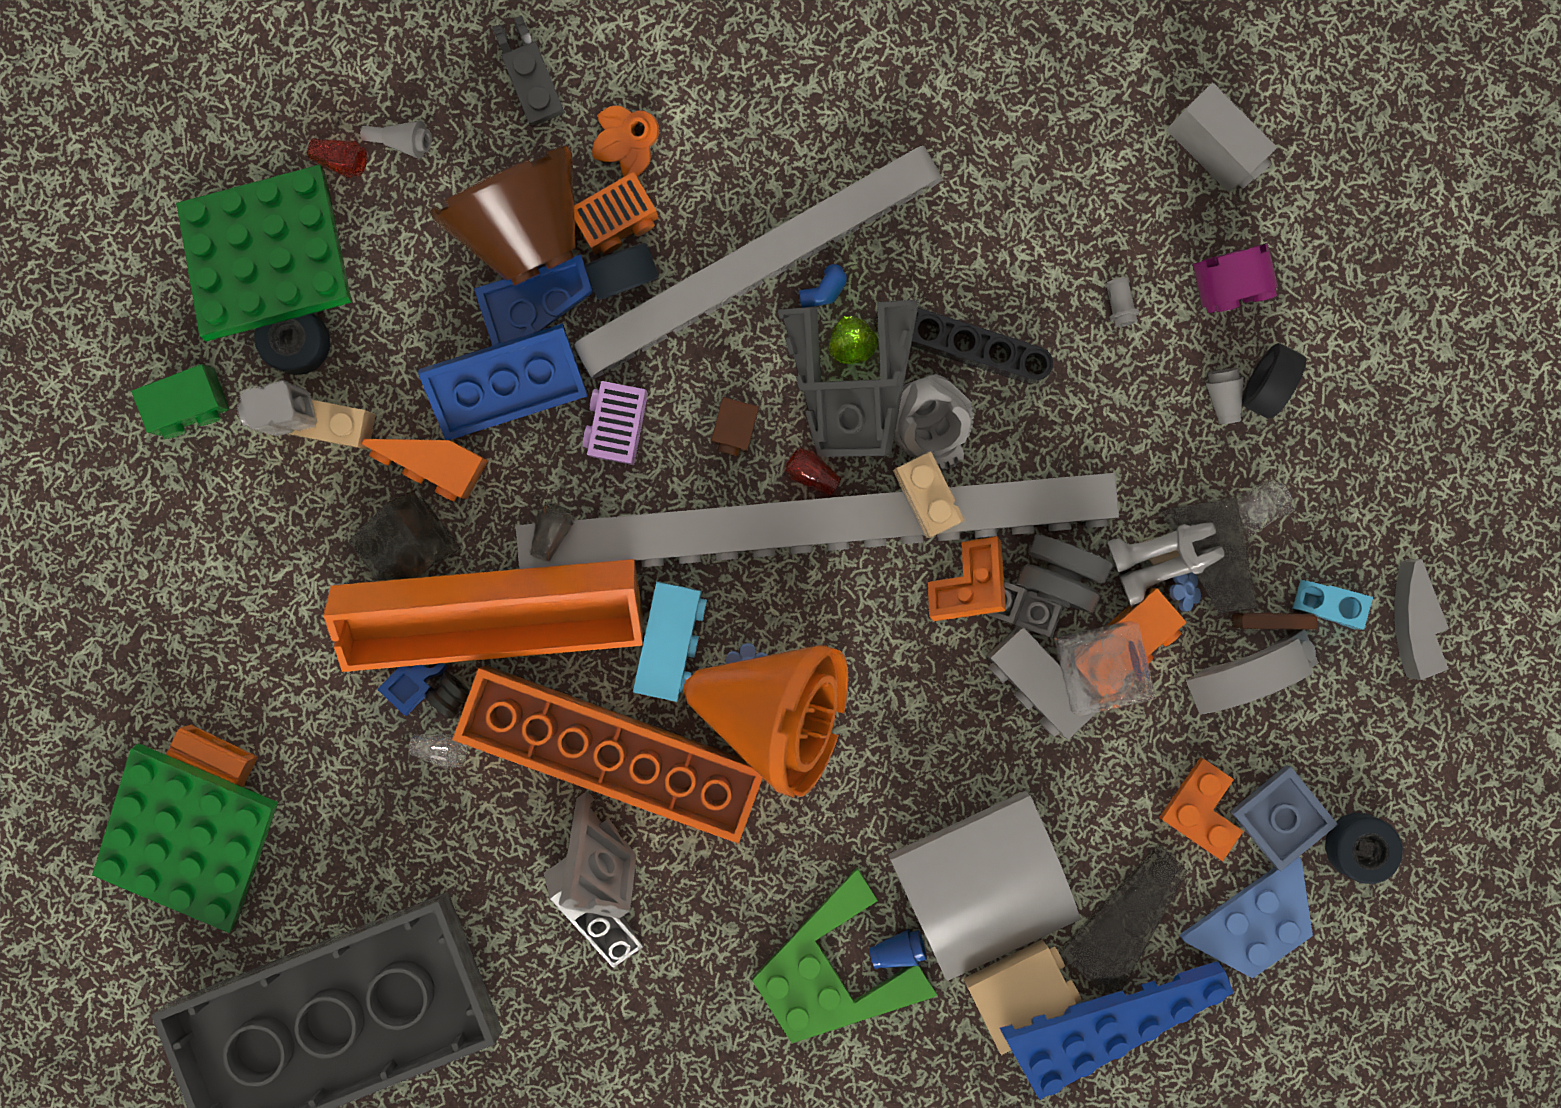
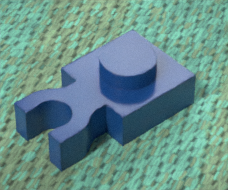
M439 663L433 668H427L426 665H416L412 668L409 666L398 667L377 690L403 715L407 716L425 698L427 692L433 689L426 682L432 677L441 675L448 666L445 663Z

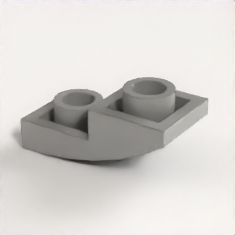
M1004 582L1006 611L988 613L986 615L1053 638L1063 606L1037 596V593L1028 591L1025 588Z

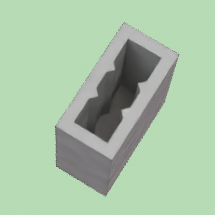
M1213 82L1166 129L1227 192L1237 185L1243 189L1253 179L1255 180L1272 164L1268 157L1278 148Z

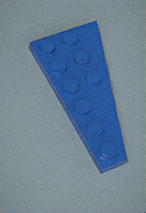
M1217 961L1177 973L1172 982L1157 986L1155 981L1141 984L1142 991L1127 996L1122 990L1069 1006L1064 1015L1049 1020L1045 1014L1031 1018L1032 1025L1015 1030L1011 1024L1001 1027L1000 1030L1036 1095L1041 1100L1048 1095L1060 1092L1063 1087L1077 1079L1091 1075L1097 1068L1106 1063L1122 1058L1128 1051L1142 1043L1156 1039L1162 1032L1171 1027L1187 1022L1193 1015L1209 1006L1217 1005L1224 1001L1227 996L1234 992L1227 974L1220 963Z

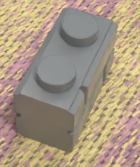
M285 381L267 384L265 388L259 386L241 391V403H238L237 406L239 418L242 424L251 430L280 436L293 433L294 430L301 431L316 427L317 418L311 394L306 389Z

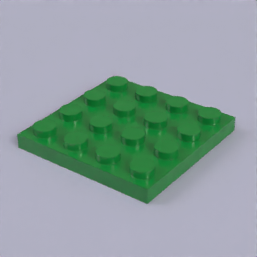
M320 164L176 203L199 336L205 342L352 303L327 178Z
M138 743L130 749L92 876L230 933L235 928L278 802Z

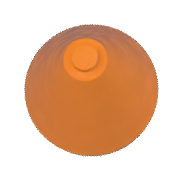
M817 645L698 669L685 681L683 694L686 696L688 705L778 793L794 798V795L803 797L820 779L836 745L839 735L831 733L836 712L845 713L848 694V666L846 658L840 650L825 645Z

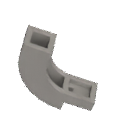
M1305 629L1288 634L1278 642L1255 654L1203 669L1187 679L1186 682L1199 714L1202 715L1249 703L1285 689L1313 673L1311 668L1319 662L1314 645L1309 640Z

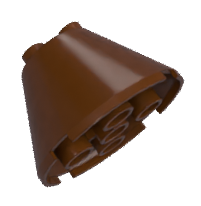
M569 146L546 152L547 156L533 162L528 159L466 188L445 200L448 207L439 209L438 206L430 209L429 213L432 219L506 281L511 279L514 286L541 274L538 266L544 263L548 269H551L574 258L571 250L575 249L573 159Z

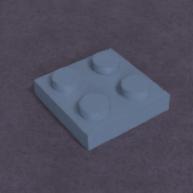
M1285 765L1229 811L1272 865L1279 871L1285 869L1338 825L1297 773L1288 765Z

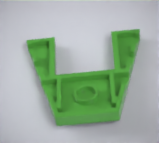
M858 867L850 873V876L830 894L817 911L799 927L800 929L752 977L753 983L791 1043L937 996L936 991L921 967L907 966L854 1000L816 941L878 901Z

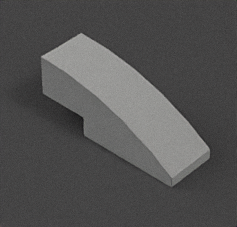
M1406 559L1401 561L1394 603L1395 633L1399 655L1406 677L1423 680L1449 669L1435 635L1448 630L1449 627L1423 560Z

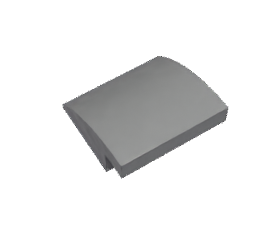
M1026 791L888 854L946 981L1081 919L1052 842L1031 795Z

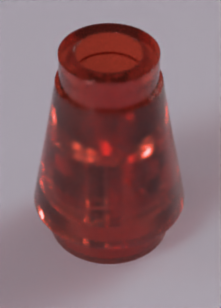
M313 138L309 142L307 148L309 160L315 161L346 178L359 177L365 171L367 151L364 147H360L358 142Z
M799 446L784 468V471L790 475V480L819 492H824L828 496L835 491L841 481V477L811 448L805 450Z

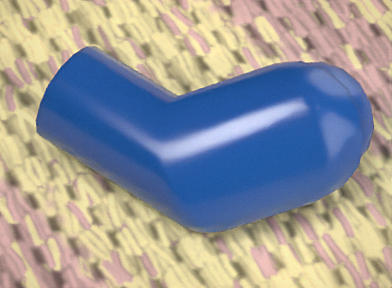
M831 264L827 266L824 270L825 276L818 287L799 290L801 308L832 304L837 300L847 281L846 273L840 265Z

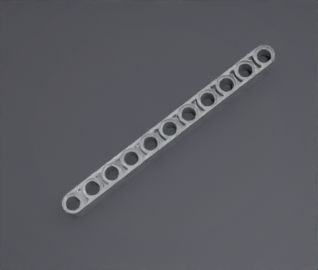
M925 146L917 147L578 340L573 347L591 379L600 377L604 374L603 370L609 367L611 370L635 357L634 352L640 349L644 352L668 338L666 334L674 331V333L681 331L700 320L698 316L701 314H711L732 302L731 297L735 295L740 297L762 285L764 283L763 279L769 276L771 279L795 266L796 260L800 258L803 261L827 248L826 243L832 240L837 242L860 229L858 225L861 223H871L892 211L891 206L895 204L901 206L922 194L923 188L928 185L932 188L941 182L943 178Z

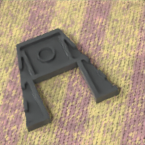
M918 300L877 302L881 379L821 382L817 307L778 310L779 319L784 320L788 334L785 340L789 355L794 356L799 376L796 377L799 391L804 392L809 411L805 412L818 457L891 455L918 310Z

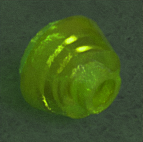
M847 316L840 319L833 327L828 351L830 356L840 363L856 364L869 359L876 351L879 341L866 321L855 316Z

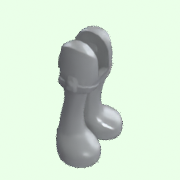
M1212 522L1191 526L1183 524L1178 526L1174 532L1135 544H1128L1121 538L1107 541L1118 573L1145 560L1175 550L1179 552V556L1171 560L1119 575L1130 606L1134 607L1144 600L1146 590L1151 586L1191 572L1194 574L1202 573L1205 567L1223 558L1225 554L1222 546L1204 549L1196 553L1192 542L1203 540L1217 532L1215 525Z

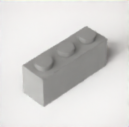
M1017 626L986 655L992 662L987 668L1000 682L1004 683L1009 680L1016 687L1017 691L1013 694L1015 698L1028 711L1033 706L1043 716L1039 723L1053 737L1060 734L1069 740L1100 710L1099 706L1024 627Z

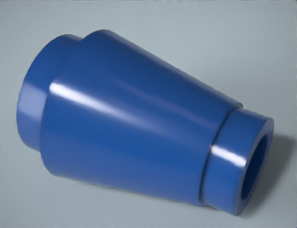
M907 929L869 948L870 957L875 969L919 966L920 961L927 960L925 944L919 930L911 932L910 929Z

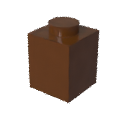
M725 397L722 398L711 438L712 443L718 444V452L736 457L739 456L740 451L748 453L759 413V406Z

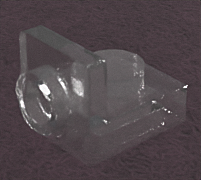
M1275 480L1263 481L1227 506L1247 536H1253L1280 516L1289 515L1295 511L1290 503L1292 501L1290 492L1282 483H1277Z

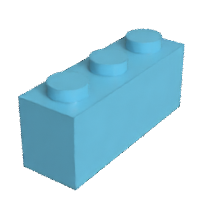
M660 581L656 582L633 693L675 702L678 701L680 693L683 694L684 683L692 674L685 671L688 657L695 658L699 642V636L693 635L695 621L703 622L707 604L706 599H701L702 590Z

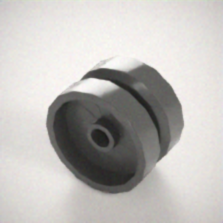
M1034 535L1028 553L1034 560L1048 567L1044 569L1035 565L1022 566L1015 584L1035 592L1038 597L1066 608L1073 607L1094 614L1101 596L1094 588L1081 583V579L1098 584L1105 583L1113 564L1102 557L1046 536Z

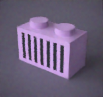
M601 381L600 389L593 390L590 401V411L595 412L593 425L586 426L583 437V447L588 448V456L629 465L635 464L648 397L646 389Z

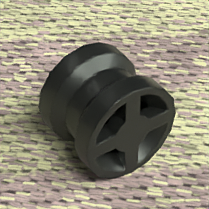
M446 672L440 678L439 686L436 689H430L425 697L437 711L449 719H454L459 714V707L462 703H466L470 690L456 677Z

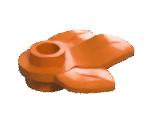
M610 106L597 115L599 123L605 130L594 141L592 157L602 162L619 161L623 177L632 172L638 177L650 164V147L659 136L658 122L652 114L640 110L631 113L622 106ZM638 123H643L645 131L641 136L637 137L634 131L635 126Z

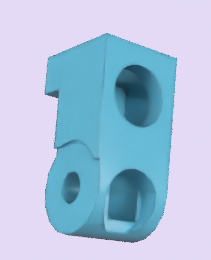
M1300 580L1292 609L1307 614H1315L1319 618L1352 629L1364 630L1373 597L1331 585L1326 586Z

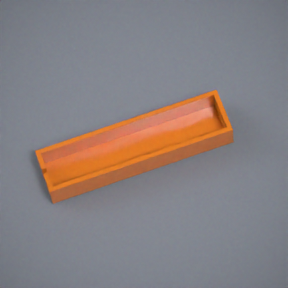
M634 559L331 585L323 615L331 640L335 641L334 649L342 672L643 646V611Z

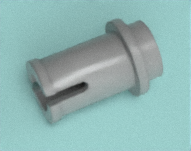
M1128 277L1117 278L1105 283L1113 313L1110 315V321L1115 322V327H1124L1138 322L1137 315L1140 312L1139 309L1134 307Z

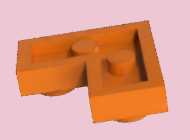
M998 536L961 542L963 577L928 582L929 617L933 621L1006 611L1002 542Z
M1200 757L1159 818L1221 861H1224L1243 833L1242 829L1214 811V808L1234 779Z

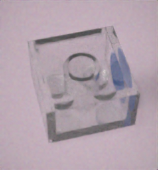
M1126 621L1055 638L1071 712L1083 716L1156 699L1139 623Z

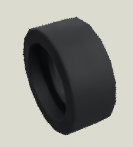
M1281 343L1273 345L1259 361L1246 385L1242 398L1243 406L1267 419L1274 418L1282 411L1297 389L1306 367V357Z

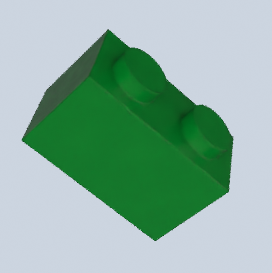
M203 364L131 390L146 432L163 436V439H170L186 432L184 427L196 422L199 426L215 423L221 419L220 413L230 410L215 369Z

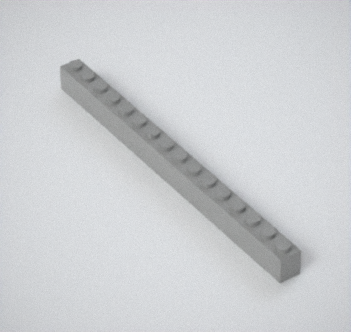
M1115 473L949 487L955 499L954 506L959 507L965 521L939 533L938 541L961 539L960 532L975 531V538L998 536L997 529L1010 527L1012 528V535L1035 533L1034 525L1048 524L1049 531L1070 530L1071 522L1085 521L1086 528L1108 526V519L1119 518ZM903 491L516 525L519 569L629 559L641 560L642 567L663 566L664 558L678 557L679 564L701 562V555L716 554V561L738 559V551L753 550L754 558L775 556V548L790 547V554L812 552V545L827 544V551L849 549V542L863 540L864 548L887 546L886 538L901 537V544L923 543L924 535Z

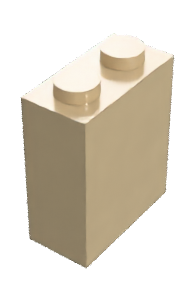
M1043 939L963 978L1001 1055L1011 1051L1000 1030L1001 1027L1012 1024L1016 1030L1032 1025L1031 1018L1045 1014L1049 1020L1062 1016L1069 1006L1076 1005L1077 1002L1082 1000L1073 981L1065 982L1060 972V969L1064 968L1065 964L1055 946L1049 949Z

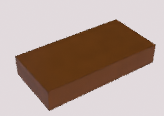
M1307 613L1232 614V627L1240 629H1317V616Z

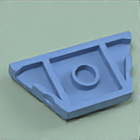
M1301 858L1295 859L1282 871L1274 867L1179 936L1187 944L1253 979L1313 936Z

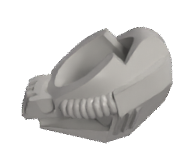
M938 374L910 382L903 386L894 441L903 452L911 457H920L931 451L941 472L956 467V464L964 458L961 444L965 443L967 437L970 436L972 424L974 423L972 402L947 378Z

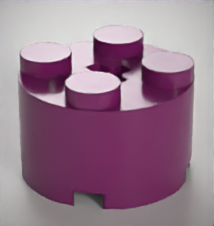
M1268 243L1256 245L1246 250H1237L1192 264L1202 308L1206 307L1207 313L1215 311L1218 313L1240 307L1239 299H1242L1243 303L1263 301L1277 296L1276 288H1278Z

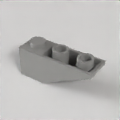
M566 857L544 872L549 898L614 968L640 950L643 945L623 916L615 918L564 909L559 906Z

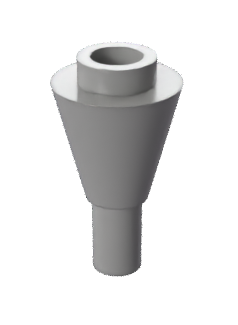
M421 120L385 126L384 128L362 126L360 131L363 141L383 143L388 147L418 159L422 158L424 153L428 152L431 147V132Z

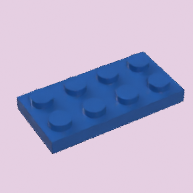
M563 324L419 369L418 372L445 440H452L588 396Z

